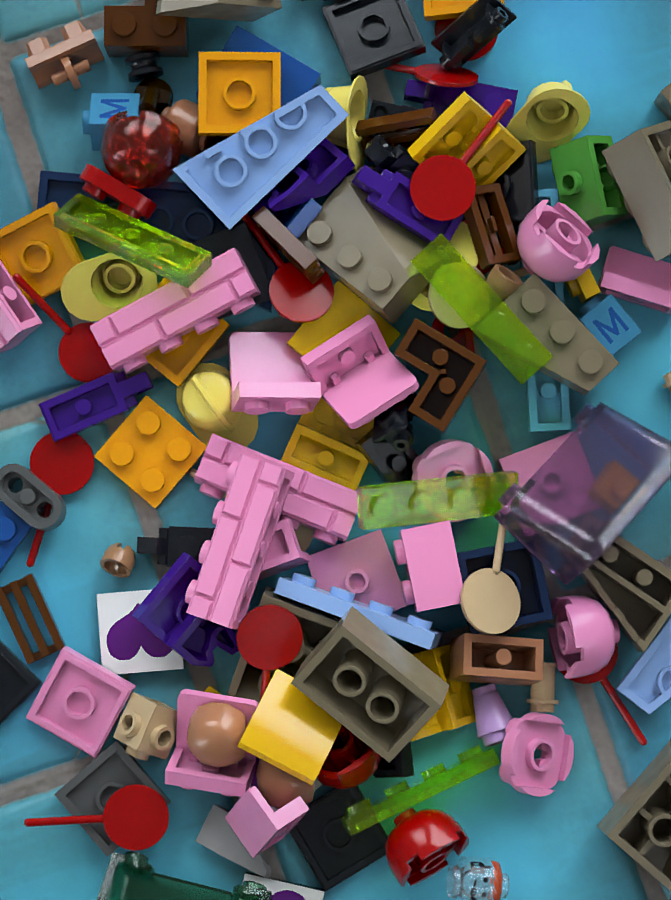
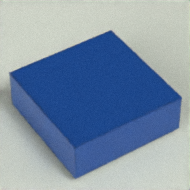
M310 198L307 202L291 207L280 222L296 238H299L321 212L322 206L313 198Z

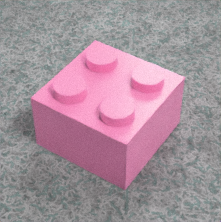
M450 520L400 530L398 532L400 539L393 541L397 565L405 564L408 580L401 581L405 605L413 604L414 611L421 612L461 604L460 593L463 582Z

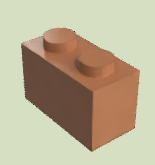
M463 633L450 640L449 680L530 686L543 681L544 639Z

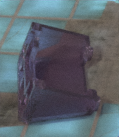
M589 402L574 417L573 421L578 426L573 430V433L522 487L514 482L498 499L504 506L493 516L565 585L590 567L607 550L671 477V441L602 402L596 407Z

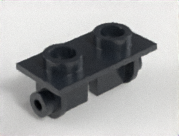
M477 0L434 38L431 44L443 54L439 61L446 70L458 69L511 24L517 16L500 0Z
M415 392L374 417L372 436L374 444L386 439L395 450L400 452L406 451L413 444V425L410 422L413 421L414 416L409 413L408 409L417 396Z

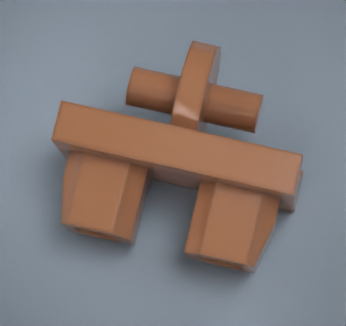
M76 20L65 25L61 30L65 41L50 47L46 37H39L27 43L29 57L25 58V61L39 89L52 83L56 87L69 80L74 90L82 88L78 76L91 71V65L104 60L92 30H86L80 21Z

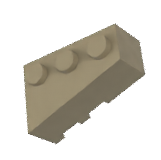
M535 273L478 324L472 333L473 336L500 348L510 356L524 361L545 375L584 396L619 364L611 353Z
M582 515L560 547V550L600 603L607 609L610 616L617 620L619 628L638 652H645L671 614V570L591 515Z

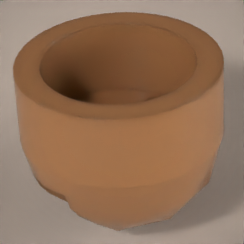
M495 264L488 274L486 289L492 297L504 300L520 287L523 282L509 268Z
M117 542L106 549L100 565L107 573L120 578L129 577L135 565V552L131 546L127 545L125 548H122V544Z

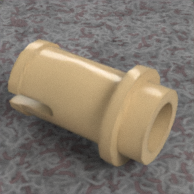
M543 662V681L531 685L530 699H526V703H530V711L554 712V705L559 704V700H555V671L557 663Z

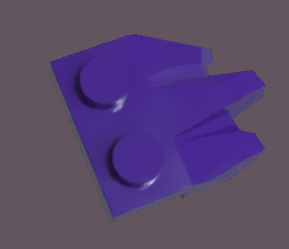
M325 138L270 190L252 210L257 212L264 205L267 209L270 208L275 212L307 202L310 198L315 199L327 195L355 167V164L346 154Z
M183 552L134 611L132 616L191 665L212 667L215 662L213 650L216 646L231 655L239 651L236 635L231 628L186 613L189 603L185 602L186 591L193 579L198 580L202 565L191 555Z

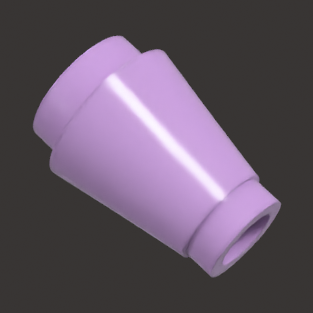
M495 684L485 685L472 690L478 739L482 738L484 747L503 743L506 735V725L512 717Z

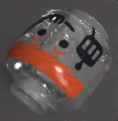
M463 856L457 860L455 865H450L446 876V893L448 898H453V900H500L508 895L509 876L507 873H502L501 866L495 858Z

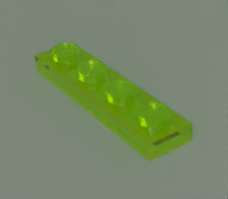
M77 193L53 214L54 227L186 288L190 287L212 266L211 252L80 193Z
M442 233L410 261L522 385L554 357Z
M511 470L358 486L359 528L371 530L500 515L504 495H509L511 498L509 514L520 513L518 473Z
M479 744L458 753L457 756L460 761L445 768L443 762H440L421 771L423 779L408 786L406 780H403L384 789L386 797L371 804L370 799L366 798L347 807L349 815L340 819L346 833L352 836L500 764L494 749L486 748L482 750Z

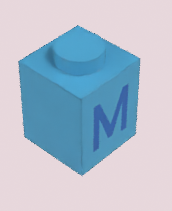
M91 93L90 110H83L82 127L83 134H90L92 151H141L143 119L139 111L140 93Z
M612 294L603 301L597 295L578 310L583 316L579 321L612 356L642 332Z

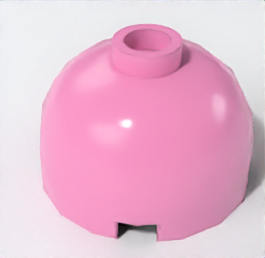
M542 200L526 215L519 227L517 246L523 266L531 275L535 273L538 277L547 281L561 283L574 280L599 259V245L597 243L592 248V244L588 239L592 230L575 211L560 202H557L552 207L546 205L548 200Z
M571 595L553 599L551 601V609L553 615H556V627L548 628V637L554 662L557 663L558 671L567 670L564 676L565 679L584 677L600 671L609 663L614 653L615 643L620 641V628L617 620L611 619L607 609L600 602L587 596Z

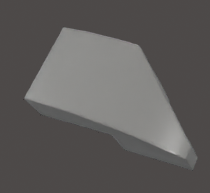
M213 804L195 841L262 877L269 878L272 872L270 865L266 864L264 853L262 852L252 858L225 819V816L230 811L220 805Z

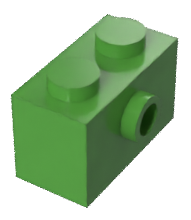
M586 135L549 149L552 172L556 179L560 202L575 211L589 227L628 215L624 204V196L616 180L608 173L606 159L602 153L604 149L613 145L611 136Z

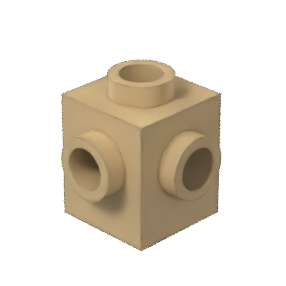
M132 692L120 717L113 738L126 744L125 752L138 759L148 761L150 755L166 760L176 739L177 710L161 701Z

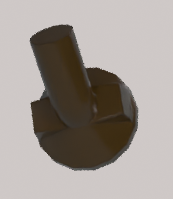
M145 79L135 89L134 93H140L139 111L145 116L160 117L166 107H171L173 104L171 87L162 79Z

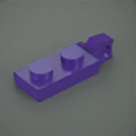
M408 79L404 100L423 104V109L434 107L437 113L442 114L465 91L493 116L506 99H510L512 105L499 121L506 128L514 115L518 90L482 83L469 87H443Z
M363 165L351 183L369 194L365 201L373 206V209L440 252L445 250L464 215L449 221L432 220L420 213L415 207L410 195V179L397 171L392 173L387 169L383 170L380 175L368 166Z
M125 371L116 374L111 372L38 405L54 442H58L130 411V408L138 405L135 396L153 389L154 386L146 371L128 379Z

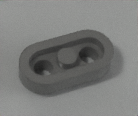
M8 464L0 469V500L30 526L41 531H51L62 524L66 516V504L56 491L22 465ZM21 479L23 487L19 492L14 493L13 485L17 480ZM51 504L52 513L44 518L42 516V509L44 506Z

